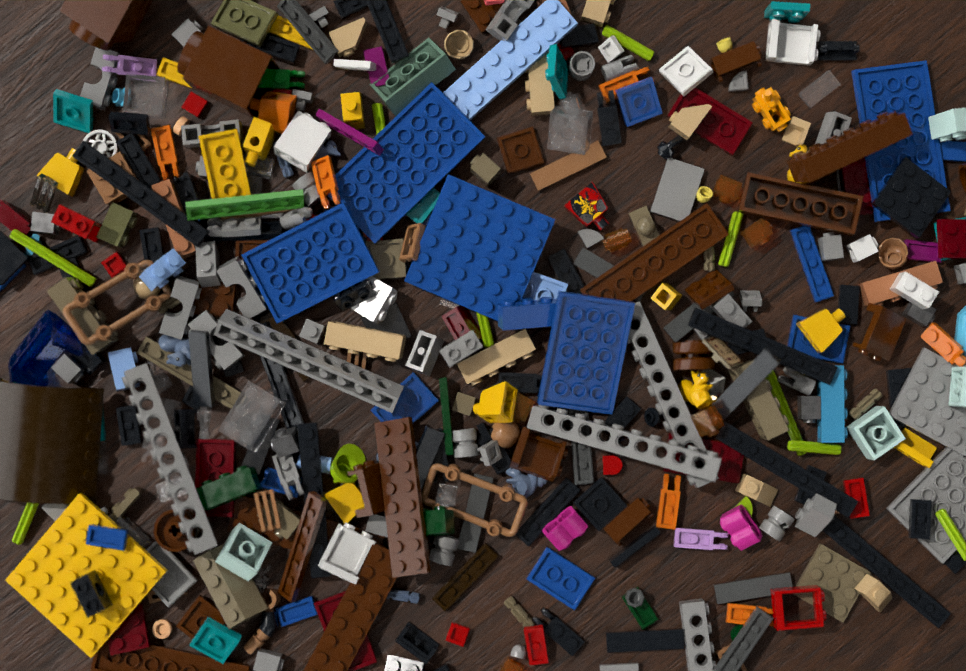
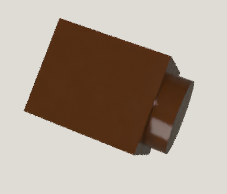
M65 0L60 12L72 19L68 28L74 35L96 48L109 51L114 43L132 40L153 0Z
M209 25L205 33L195 31L190 36L180 55L177 67L178 73L184 75L183 79L192 89L251 118L256 117L258 111L250 109L252 98L261 100V97L269 91V89H257L265 70L279 69L272 56Z

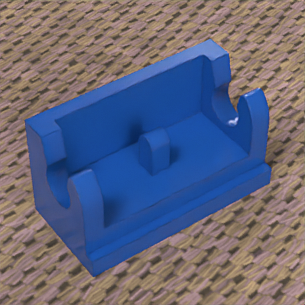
M268 467L264 472L265 475L261 481V487L268 490L274 489L275 492L286 495L276 469ZM296 484L289 486L293 497H299L300 494L296 489Z

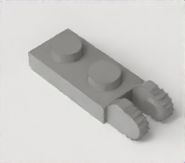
M218 217L210 218L207 221L208 235L212 237L260 235L262 220L261 217L229 218L223 220Z
M276 454L272 456L279 480L288 499L293 498L289 486L296 484L298 493L300 495L304 494L293 455L288 454L278 457Z

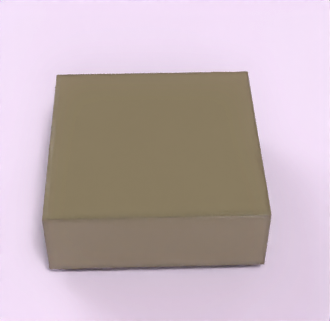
M457 392L452 410L470 416L476 398Z

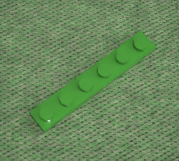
M303 189L185 202L187 219L189 221L303 208Z

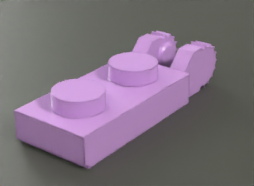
M103 55V59L107 61H118L117 68L110 66L102 67L104 72L156 79L157 59L125 55Z
M676 527L674 547L726 550L728 545L724 543L713 544L714 537L727 538L729 533Z

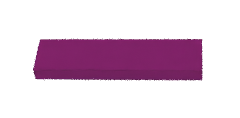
M321 109L317 111L316 116L319 120L335 131L377 155H381L384 151L380 144L372 138Z

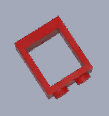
M808 585L770 589L772 615L774 618L773 627L777 631L824 627L823 621H826L825 609H822V602H824L825 596L824 591L819 586ZM812 592L814 619L784 621L782 594Z

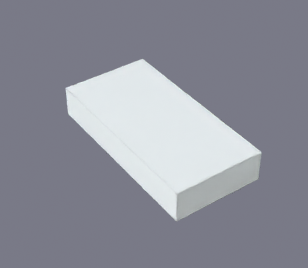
M334 59L333 66L339 69L376 70V63L371 61Z

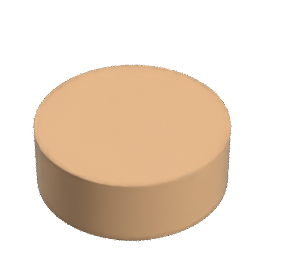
M184 116L179 118L174 125L173 132L181 136V126L189 125L190 120Z
M159 619L152 627L154 636L159 639L167 638L173 630L172 623L167 619Z

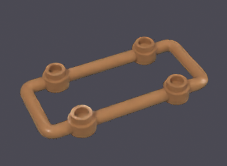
M143 260L138 264L129 263L126 265L124 272L88 293H77L74 301L64 307V317L83 344L92 345L98 341H108L114 331L148 311H158L162 303L170 298L172 291L167 283L162 287L163 294L160 296H150L143 306L111 325L99 326L95 334L89 338L71 313L76 308H86L91 299L125 279H136L140 271L151 266L154 263L153 261Z
M436 463L432 465L421 492L424 505L431 507L433 510L437 506H446V509L454 511L455 517L486 528L491 536H498L499 534L507 537L515 536L528 506L526 497L516 493L511 485L497 486L461 472L460 467L456 464L445 466ZM437 471L444 473L445 477L450 481L460 479L497 493L504 502H510L511 500L520 502L511 529L503 527L502 523L497 519L487 521L450 507L445 499L440 498L435 501L428 498Z

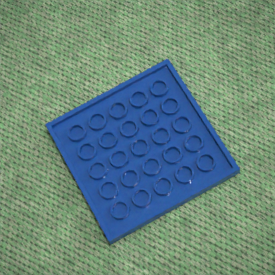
M448 174L420 241L417 261H412L404 282L498 321V303H503L504 300L521 302L555 219Z

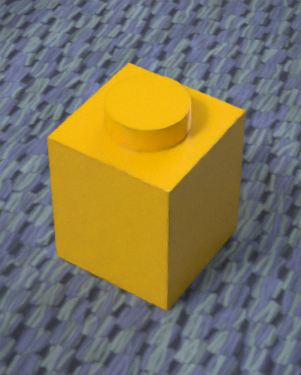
M662 283L651 299L664 310H672L683 295L668 283Z

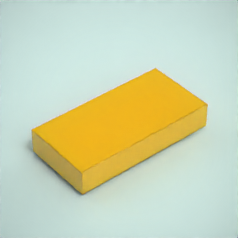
M163 57L156 75L191 88L183 79L184 75L178 73V63Z

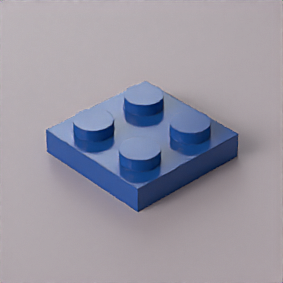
M652 77L615 90L627 127L663 114Z

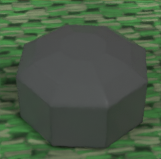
M635 587L627 590L625 595L627 604L635 608L642 605L645 598L642 591Z

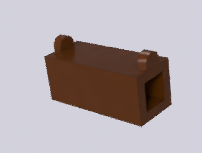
M752 41L712 57L709 64L713 69L715 78L720 83L725 75L755 63L757 67L762 66L760 60L762 52L759 45Z
M635 497L603 529L620 547L622 543L619 540L647 515L650 518L654 515L648 510L650 505L643 497L640 500L638 497Z

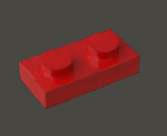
M864 478L843 480L845 493L858 501L849 518L870 516Z
M543 625L524 627L529 665L549 663Z

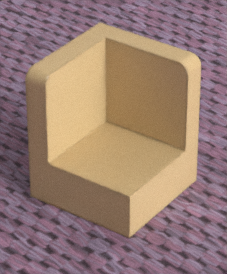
M793 116L788 122V127H786L782 141L797 147L802 146L811 123Z

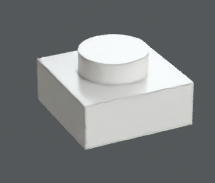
M614 35L598 47L608 63L624 52V49Z

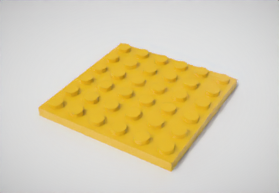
M79 493L5 581L92 658L168 570L129 534L126 550L124 551L86 545L88 525L90 524L122 528L83 493ZM95 570L113 605L87 618L70 582Z

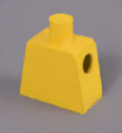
M361 92L340 94L344 123L354 129H364L365 121Z
M253 117L243 144L247 154L244 160L245 164L255 167L258 159L262 161L266 159L276 138L272 123Z
M71 148L66 157L57 152L37 174L41 179L72 197L84 172V168L76 164L78 160L72 157L76 151L74 148Z
M839 308L832 314L827 309H823L799 321L796 325L815 351L822 353L843 331L838 323L846 318V316Z
M506 381L487 388L481 392L480 402L473 405V411L488 423H511L513 421L518 390Z
M356 482L345 483L324 494L344 524L345 522L348 523L356 515V509L364 507L360 486Z

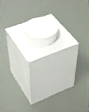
M870 234L845 246L853 263L879 252L877 249L878 243Z

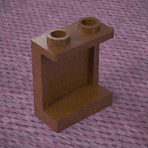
M868 303L866 310L874 315L862 344L853 343L852 346L859 349L858 353L865 356L870 355L869 358L874 361L881 362V359L890 361L906 318L883 306Z
M523 427L509 467L553 482L556 476L560 477L563 468L560 462L561 459L565 460L568 449L565 446L567 442L563 441L560 444L529 433L530 429Z
M375 460L363 462V464L353 466V470L348 471L347 474L348 476L357 475L364 507L355 510L357 518L371 516L384 511L379 462L375 463Z

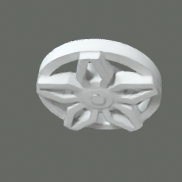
M105 130L91 131L83 139L85 142L92 143V147L103 155L107 154L108 158H110V153L107 151L114 149L112 156L118 153L115 137ZM97 134L95 138L96 141L89 139L91 136ZM105 134L108 135L112 139V141H106ZM108 144H114V146L108 148Z

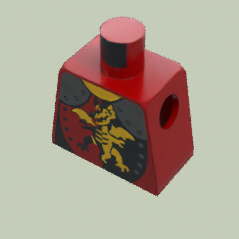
M593 182L563 207L585 227L594 222L599 230H602L609 224L602 215L608 210V207Z

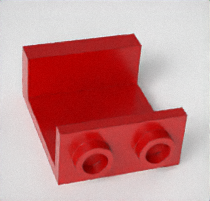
M59 204L51 222L85 239L98 243L99 238L96 236L102 224Z

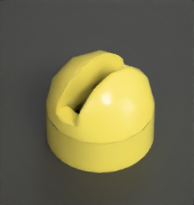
M730 37L716 43L721 53L730 51L733 48Z
M706 186L700 187L696 193V198L700 203H707L713 196L712 190Z

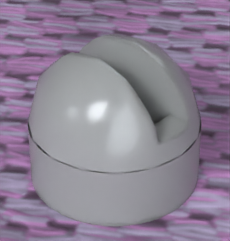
M519 644L515 645L511 650L510 656L525 660V647Z

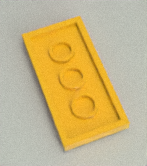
M237 128L198 136L211 198L251 195Z

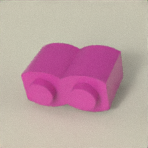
M742 504L723 513L720 518L722 529L731 535L732 544L738 547L740 551L761 541L763 535L759 527Z
M569 506L557 518L550 521L542 529V532L557 550L561 551L568 548L574 538L582 536L586 532L588 525L574 508Z

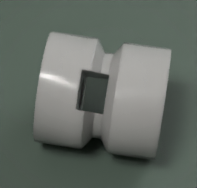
M585 51L575 53L571 58L568 68L571 77L578 81L588 79L592 75L595 66L593 56Z
M312 171L300 177L292 185L295 190L303 189L304 203L307 207H312L321 201Z
M477 428L452 430V441L456 443L453 447L454 458L479 455V451H477L478 444L475 443V440H477Z
M773 505L768 513L769 518L763 520L759 529L780 542L786 534L785 528H790L795 519Z
M449 535L435 536L433 541L435 547L430 551L429 560L442 565L452 566L455 558L453 551L457 550L460 540Z

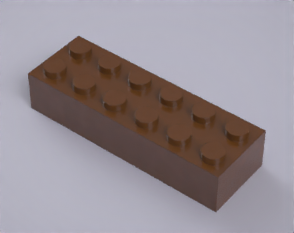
M896 111L890 113L883 112L876 116L877 119L873 121L869 119L861 122L858 128L854 129L852 127L844 130L841 136L837 137V135L827 138L824 144L820 145V143L810 146L809 151L794 153L792 158L787 160L794 181L810 183L913 135L905 113H897Z
M748 172L738 212L853 236L856 231L863 196Z

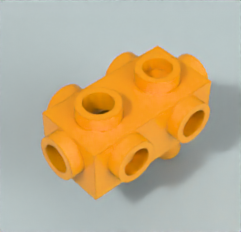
M763 87L755 92L756 96L752 99L754 102L752 107L756 113L760 112L763 116L762 123L767 130L771 129L772 132L774 130L780 132L788 127L787 123L791 120V114L786 106L783 107L781 104L779 93L776 90L773 91L772 87L767 90ZM772 116H777L778 122H775Z

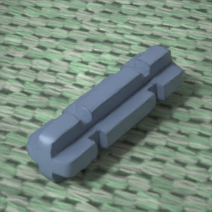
M277 156L280 168L283 169L281 170L285 178L293 176L291 164Z
M394 589L390 590L386 599L392 598V600L410 601V603L417 604L420 594Z

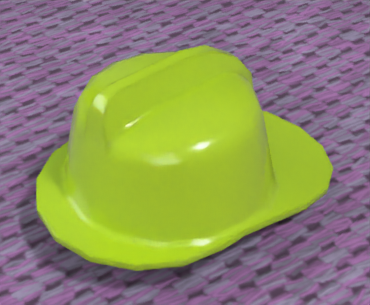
M346 444L339 449L330 467L334 483H353L358 479L356 474L349 476L347 474L348 471L353 470V466L365 462V455L358 446Z

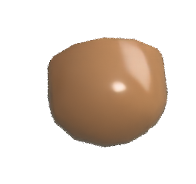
M892 237L885 239L880 244L879 260L884 267L889 269L900 268L907 261V245L901 239Z
M514 421L511 423H494L492 425L491 438L497 440L498 445L502 448L514 446L520 437L519 427Z

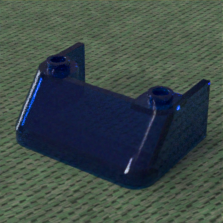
M46 310L11 355L8 362L11 383L47 386L49 382L47 371L64 350L81 356L82 350L79 338L73 329L55 312Z

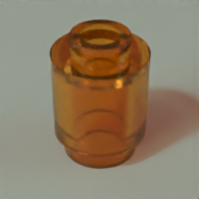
M620 228L605 234V239L602 240L606 251L610 250L611 253L627 247L632 242L627 228L623 230Z

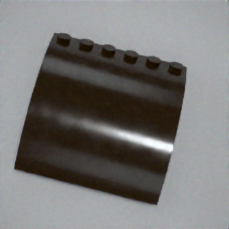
M0 377V499L26 503L70 504L79 493H83L93 503H96L104 388L26 385L4 382Z

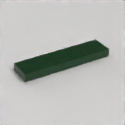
M447 377L439 379L443 431L445 433V453L453 455Z

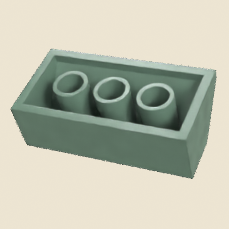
M427 38L408 53V58L398 61L387 70L389 78L386 80V85L378 87L374 85L385 75L373 84H369L395 116L431 82L436 86L456 70L448 56L430 38Z

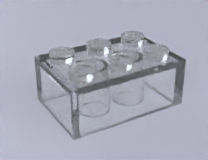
M248 381L218 431L245 448L257 452L286 402L257 384Z

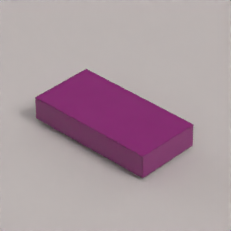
M382 46L363 50L365 61L376 63V70L368 71L371 84L385 75L374 85L376 87L386 85L385 83L389 75Z
M904 240L908 249V260L942 263L941 258H938L937 243Z

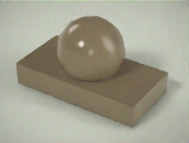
M647 206L628 214L642 246H645L659 236Z

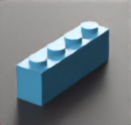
M834 365L837 366V370L830 385L817 380V396H821V419H817V442L845 443V438H847L848 431L847 427H845L847 408H844V400H847V389L844 388V381L847 380V370L844 369V365Z

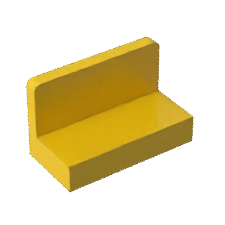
M903 428L901 432L906 439L893 448L923 467L930 468L934 462L930 459L937 448L907 428Z

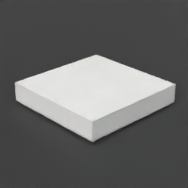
M687 46L662 66L659 72L685 96L713 73V69Z

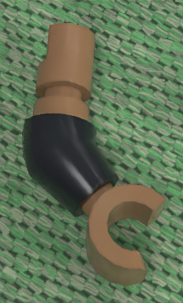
M274 588L270 589L269 594L272 597V602L267 604L269 609L262 612L261 623L256 631L257 634H254L243 646L250 655L257 648H261L265 643L264 640L273 637L278 630V617L274 608L279 605L281 596L278 590Z

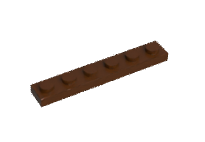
M315 491L308 493L278 593L290 602L297 600L328 501Z

